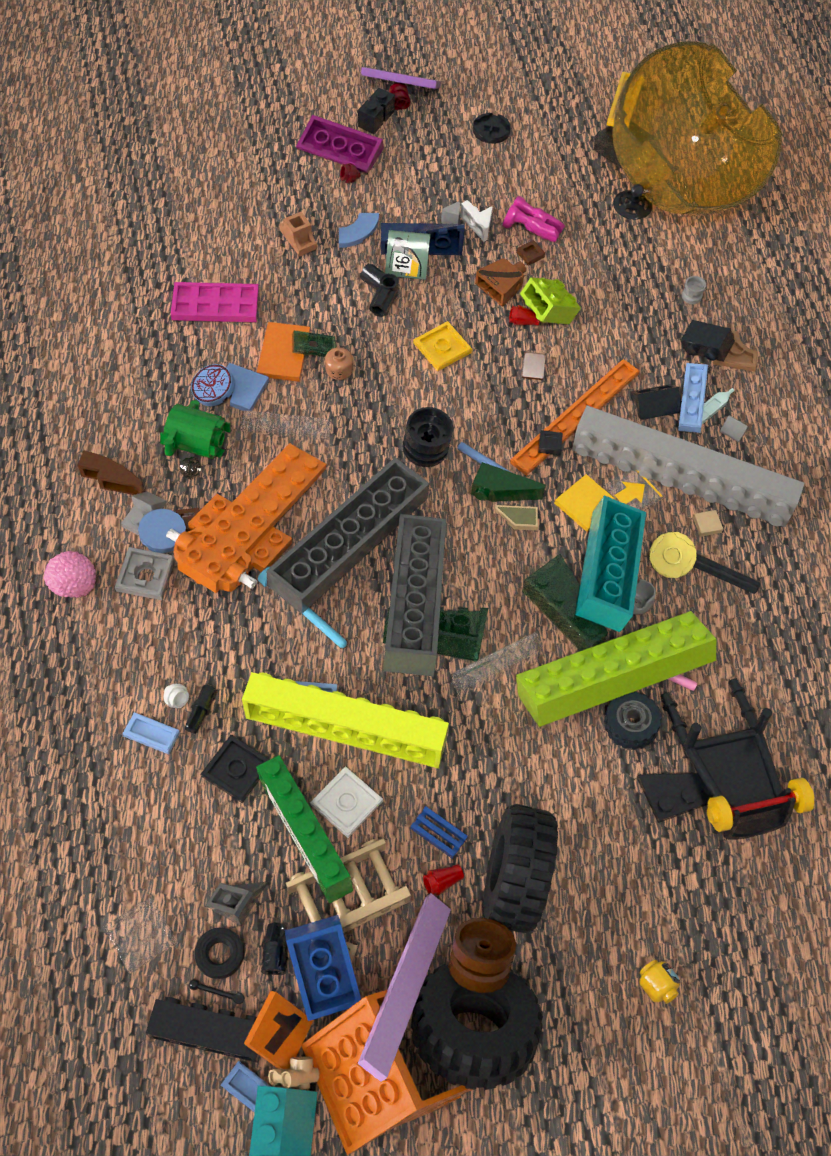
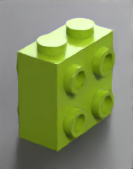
M531 277L520 293L525 300V304L535 312L536 318L543 323L570 324L581 309L576 302V298L564 288V283L558 279L551 280Z

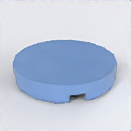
M157 509L144 515L139 523L138 534L141 543L148 547L149 550L166 553L173 551L175 547V541L166 537L168 531L174 529L181 534L186 531L184 520L176 512L168 509Z

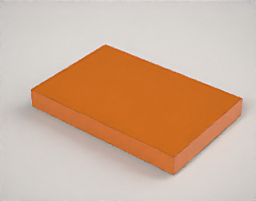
M268 322L257 373L273 379L300 382L307 346L297 349L296 352L295 349L305 344L308 345L310 327Z

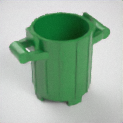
M197 400L191 401L188 406L176 404L171 408L167 416L164 432L160 433V444L165 446V455L172 456L177 449L210 459L215 457L221 458L225 450L220 449L225 439V431L229 433L231 431V423L226 422L222 416L199 410V402Z

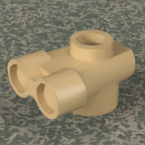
M313 1057L290 1058L289 1069H272L269 1072L268 1079L272 1086L282 1085L284 1088L293 1087V1089L306 1090L310 1089V1083L318 1081L319 1070L313 1067Z

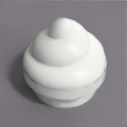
M171 684L164 690V701L169 707L181 708L189 700L187 688L182 684Z

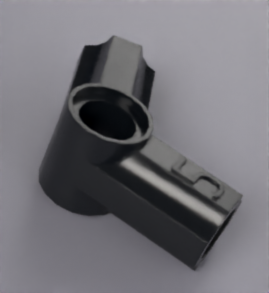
M368 263L360 273V279L377 290L369 310L375 316L382 317L387 315L393 300L398 296V278L396 275L386 274L375 265Z

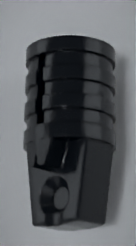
M273 922L267 926L261 973L265 975L286 974L288 946L285 936L287 926L284 924Z

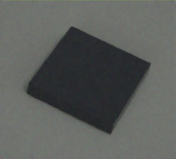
M230 735L200 775L243 803L260 780L256 766L270 759L235 736Z

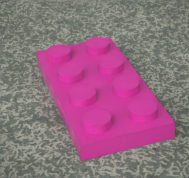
M174 282L171 320L257 322L259 284Z

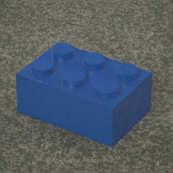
M339 915L285 930L288 950L308 1021L349 1009L361 1000Z

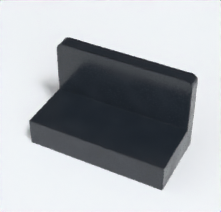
M668 384L630 391L632 401L637 402L638 417L641 420L681 412L678 386Z

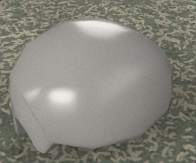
M640 579L637 583L635 596L637 603L634 604V615L644 614L654 605L656 589L652 583Z

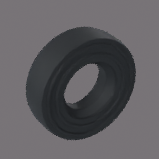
M221 927L213 928L199 938L194 951L195 962L204 975L213 979L227 978L233 975L243 962V943L234 931ZM216 943H224L230 948L229 958L220 964L212 962L209 958L210 948Z

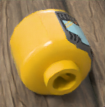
M653 960L639 972L641 975L639 979L640 986L653 1002L664 1000L667 1004L679 995L677 989L680 986V979L667 962Z

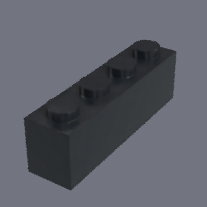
M164 997V1001L155 1000L146 1030V1035L149 1038L258 1063L260 1055L244 1044L257 1018L256 1016L246 1015L245 1019L234 1017V1012L225 1009H219L218 1013L207 1011L208 1007L205 1005L192 1003L191 1007L181 1005L179 999Z

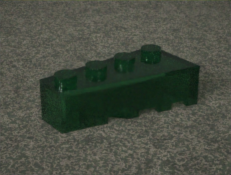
M559 554L525 579L522 592L579 651H583L604 643L608 631L605 626L575 615L580 585L562 555Z

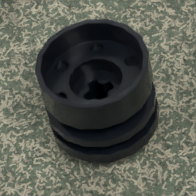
M422 407L415 410L408 417L402 447L409 461L421 467H434L442 463L447 457L454 430L453 422L448 414L437 408Z

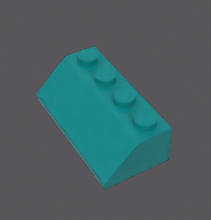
M258 1086L249 1156H311L318 1092Z

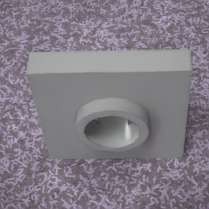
M129 547L115 585L116 592L162 600L175 563L174 555ZM144 569H150L155 574L153 579L147 582V580L138 579L139 572Z

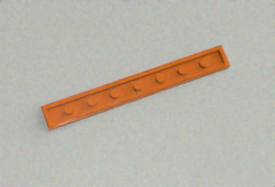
M621 360L544 430L563 433V444L576 432L587 405L600 410L637 377L640 371L626 360ZM540 434L510 459V464L526 476L550 455L538 453Z

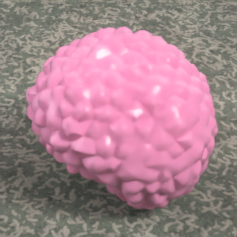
M72 551L62 552L49 560L43 579L48 588L56 595L80 598L89 594L94 588L96 570L91 561L86 556H83V554Z

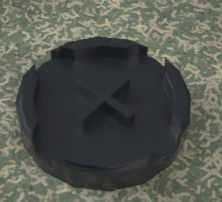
M485 113L474 120L473 133L482 142L496 144L503 142L510 135L511 124L503 115L498 114L496 116L493 113Z

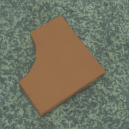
M731 330L735 340L724 362L714 360L713 364L755 372L758 351L745 346L739 338V332Z

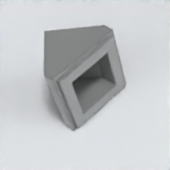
M460 202L442 209V224H458Z
M728 416L720 432L739 443L749 429V426L732 416Z

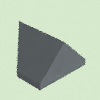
M268 882L238 885L220 883L206 906L242 926Z

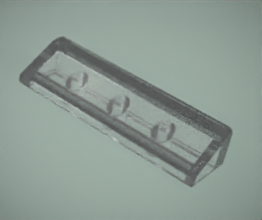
M533 633L454 672L451 684L458 696L461 697L541 657L543 653L538 633Z

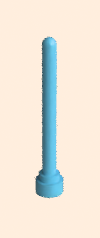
M270 566L258 576V581L264 587L267 586L266 571ZM308 608L303 613L308 620L340 648L347 646V641L311 608Z

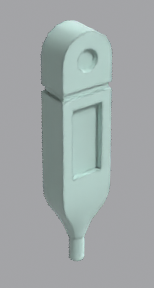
M733 388L727 392L715 394L704 403L702 424L727 404L730 394L734 392Z

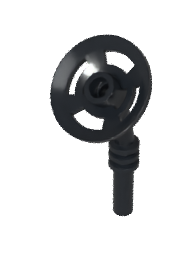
M640 184L634 185L631 190L618 193L613 201L615 211L622 217L632 220L647 217L651 213L653 205L651 199L643 193L644 188ZM620 197H623L621 201L622 205H619ZM645 201H647V204H648V207H647L646 210L644 209V207H645ZM626 209L637 210L638 213L626 212Z

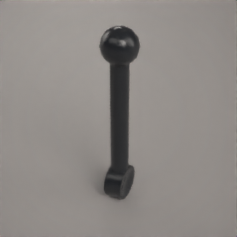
M196 979L189 982L191 990L200 989L232 999L235 1004H242L244 1001L242 993L232 994L200 984Z

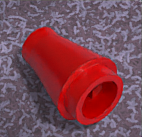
M521 305L511 307L509 314L510 323H514V325L539 326L540 321L536 318L534 311Z
M458 864L451 867L428 870L427 874L423 875L426 891L428 894L432 893L437 896L458 881L464 879V873Z

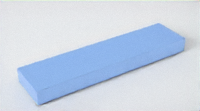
M686 363L678 431L701 433L708 365Z

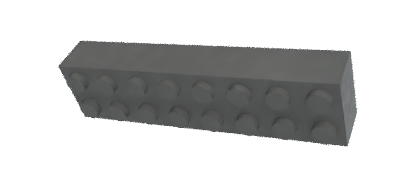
M394 458L266 571L267 586L303 614L399 526L400 514L411 515L427 500L430 483L397 458Z
M400 514L383 671L434 677L447 519Z

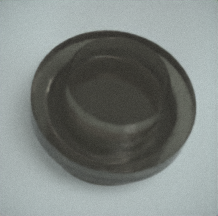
M196 457L185 458L180 466L181 474L190 480L198 476L201 470L200 462Z

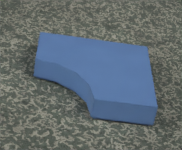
M229 363L227 369L234 378V389L230 406L251 413L267 386L269 377Z

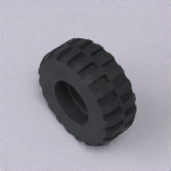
M513 804L505 809L497 828L486 874L483 917L501 923L510 931L525 934L536 929L547 903L555 869L558 840V823L556 817L549 811Z
M443 964L434 969L433 974L427 975L413 1009L411 1037L414 1046L418 1048V1055L424 1063L430 1065L431 1071L437 1076L441 1075L446 1078L447 1082L456 1085V1083L463 1085L466 1089L484 1088V1090L496 1088L500 1084L502 1086L513 1082L515 1077H520L527 1071L528 1065L534 1059L542 1033L543 1013L540 1005L537 1004L538 998L534 991L529 989L528 983L521 976L518 977L514 974L512 969L507 983L501 989L494 992L479 993L459 985L451 976L448 965ZM467 1012L481 1014L494 1022L498 1029L491 1032L474 1031L462 1025L455 1018V1015Z

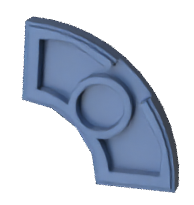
M359 213L358 219L353 224L339 228V248L355 246L372 235L379 223V213Z

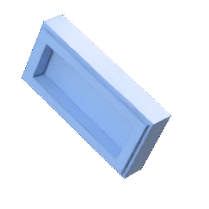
M135 712L123 732L124 737L166 754L170 753L180 734L178 729Z

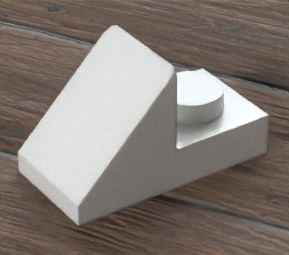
M468 200L461 203L460 217L483 241H486L490 228L492 207L479 212L478 208L473 206Z

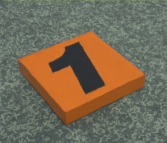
M270 991L244 1044L276 1068L289 1069L290 1058L297 1056L314 1020L308 1021L306 1014L277 992Z

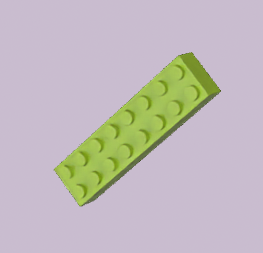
M689 611L516 675L518 696L537 725L541 727L716 661L717 639L693 612Z

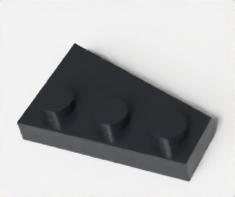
M698 773L637 775V780L658 823L708 805V800L712 798Z

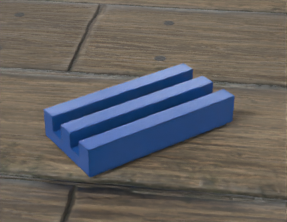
M426 806L422 813L418 815L416 821L410 826L411 830L452 859L468 838L466 834ZM428 816L460 840H455L425 817ZM422 823L427 828L432 830L434 833L439 835L441 838L446 840L448 843L453 845L454 848H449L444 843H442L437 838H435L430 833L421 828L419 825Z

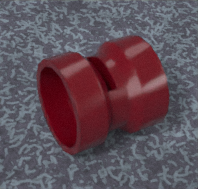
M400 82L393 84L389 92L395 95V110L407 109L411 101L406 84Z

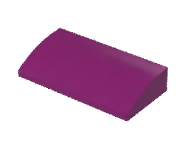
M312 115L296 148L342 165L352 163L359 171L368 173L382 153L384 144L381 138Z

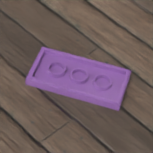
M362 67L361 70L363 76L439 89L441 86V81L368 67Z

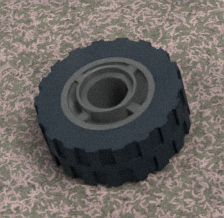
M639 692L629 693L610 702L604 719L605 730L608 732V737L616 745L619 744L622 748H631V750H636V748L642 749L646 745H650L653 739L656 738L661 726L662 715L653 699L648 698L645 694H639ZM628 718H634L638 723H632Z

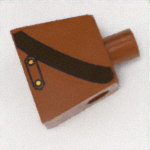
M502 258L477 270L475 284L503 307L522 288L523 273L526 272V266L521 261L513 265L507 259Z

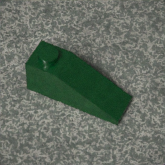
M482 462L472 483L471 495H474L481 501L488 500L491 502L542 500L546 484Z

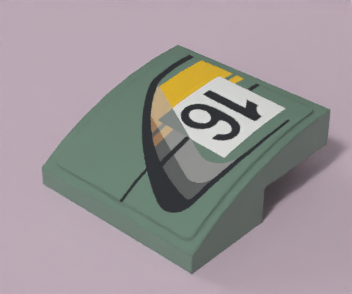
M389 230L385 273L396 275V277L426 280L430 234Z

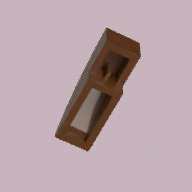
M83 450L78 462L81 477L98 480L100 489L130 495L145 492L143 482L123 465L102 455Z

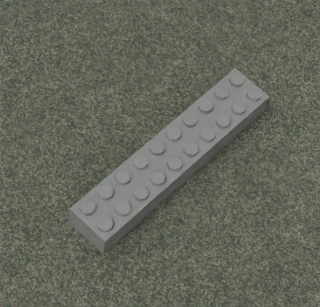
M588 405L577 426L572 450L580 456H589L597 459L602 464L609 463L617 466L622 471H631L639 474L642 478L645 477L646 479L661 482L666 487L678 488L685 494L700 496L707 502L722 504L729 510L744 512L751 518L769 521L773 526L786 527L798 505L805 484L804 482Z

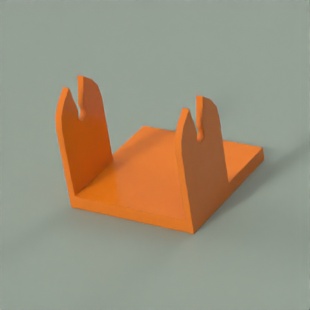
M387 990L365 996L302 1044L305 1056L313 1057V1067L319 1070L317 1085L347 1155L361 1149L388 1130L436 1111L461 1098V1095L472 1091V1089H466L465 1086L461 1085L422 1101L399 1048L388 1077L382 1082L358 1064Z

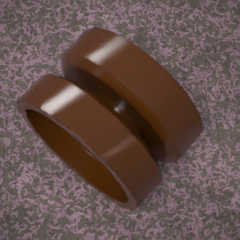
M472 918L462 922L456 929L448 967L451 976L459 985L471 991L487 993L501 989L509 979L517 943L514 935L506 926L495 920Z

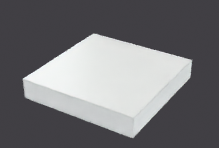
M345 766L310 802V805L349 838L383 802V798Z

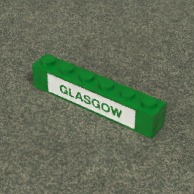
M280 755L256 766L263 788L329 904L353 892L350 874Z

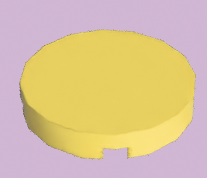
M668 532L660 535L650 548V562L653 569L658 574L667 578L685 576L692 570L696 562L694 543L686 535L679 532Z

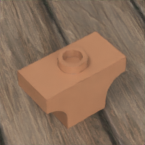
M302 212L284 218L283 223L279 224L280 231L298 256L317 249L311 224Z

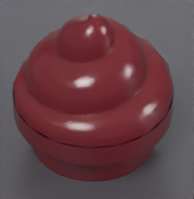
M347 163L341 166L340 179L351 184L361 177L360 171L354 164Z

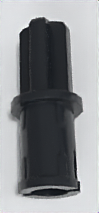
M209 685L202 686L196 702L191 705L192 712L185 725L186 731L196 734L205 715L210 714L211 703L217 694V690H214V687Z

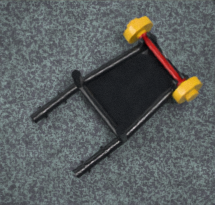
M737 678L731 679L728 682L732 690L731 695L736 698L742 710L741 716L746 719L750 729L697 740L701 731V725L698 723H693L689 733H687V724L682 722L676 708L678 706L677 702L673 701L669 692L663 693L660 696L664 704L663 710L667 711L673 724L672 730L677 733L684 751L712 796L708 800L707 817L716 831H724L723 836L726 839L738 840L766 834L786 826L793 809L798 813L813 810L814 792L806 779L797 778L790 780L788 788L783 790L763 734L772 716V711L769 708H764L757 720L754 714L756 712L755 708L750 706L744 694L746 690L744 687H741Z

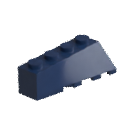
M381 223V255H387L389 230L430 234L429 255H462L465 225Z

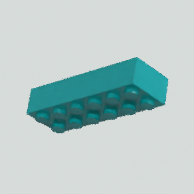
M604 495L592 512L575 615L621 632L632 618L646 518L645 511Z

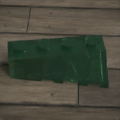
M440 607L437 654L478 662L489 608H480V611H469L468 608L458 607V611H446L444 607ZM388 610V613H387V617H386V621H385V626H384V635H383V643H384V644H386V636H387L389 610Z

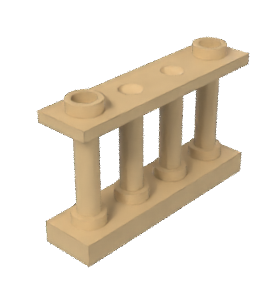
M384 838L379 841L372 839L362 845L363 848L340 858L350 874L353 885L362 902L360 904L361 907L353 911L346 908L342 898L332 902L337 915H339L343 933L410 902L411 895L407 886L403 888L395 886L380 855V852L385 851L386 848ZM367 858H371L386 890L385 896L377 900L371 898L356 866V863ZM300 872L290 877V881L286 882L288 893L298 892L311 923L322 920L307 887L317 882L312 872L306 874Z

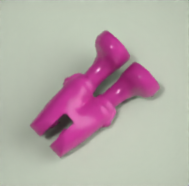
M521 196L516 197L503 222V227L507 229L516 222L524 224L528 231L551 242H556L559 234L565 227L561 221L544 210L529 205L525 198Z

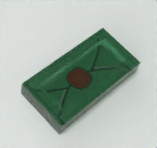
M295 330L292 333L293 353L325 357L328 351L336 348L335 336Z

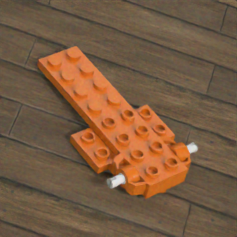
M289 443L233 502L216 494L188 522V527L191 531H184L181 534L174 529L168 531L166 537L175 541L174 558L177 561L178 570L194 579L197 584H202L215 593L219 590L232 592L242 583L253 589L257 584V580L248 575L250 570L254 567L262 572L267 567H271L292 544L290 536L273 526L326 470L327 464Z

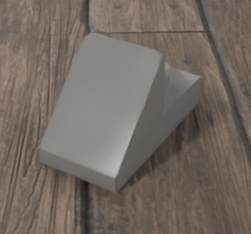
M148 491L131 497L134 507L121 523L123 528L139 535V523L144 515L152 510L162 509L167 503V500Z

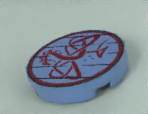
M218 364L208 365L199 370L191 383V391L195 399L205 406H216L223 403L222 400L226 397L229 398L234 389L232 374L226 367Z

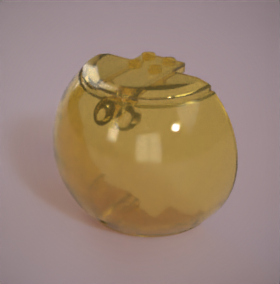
M697 41L678 42L661 47L647 55L635 67L625 82L615 109L613 144L623 171L633 186L636 184L643 186L644 192L642 196L664 211L686 216L713 215L743 204L756 195L768 182L776 168L781 152L782 140L780 137L783 135L778 123L763 104L752 112L728 81L737 70L724 53L712 43L708 45L707 43Z

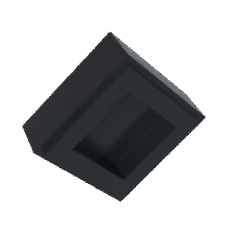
M541 430L538 453L560 455L563 433Z

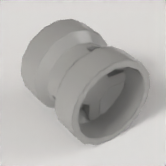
M699 276L687 278L682 291V299L689 304H698L706 288L705 280Z

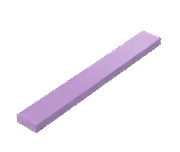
M432 893L425 897L358 1061L361 1067L380 1082L388 1077L451 911L449 907Z

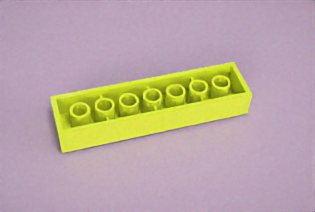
M251 672L242 698L246 719L439 769L449 723L444 722L439 717L428 718L420 716L412 710L400 711L388 704H373L365 698L354 699L346 697L345 694L338 691L331 693L323 691L314 685H299L291 679L280 680L263 672L259 674Z

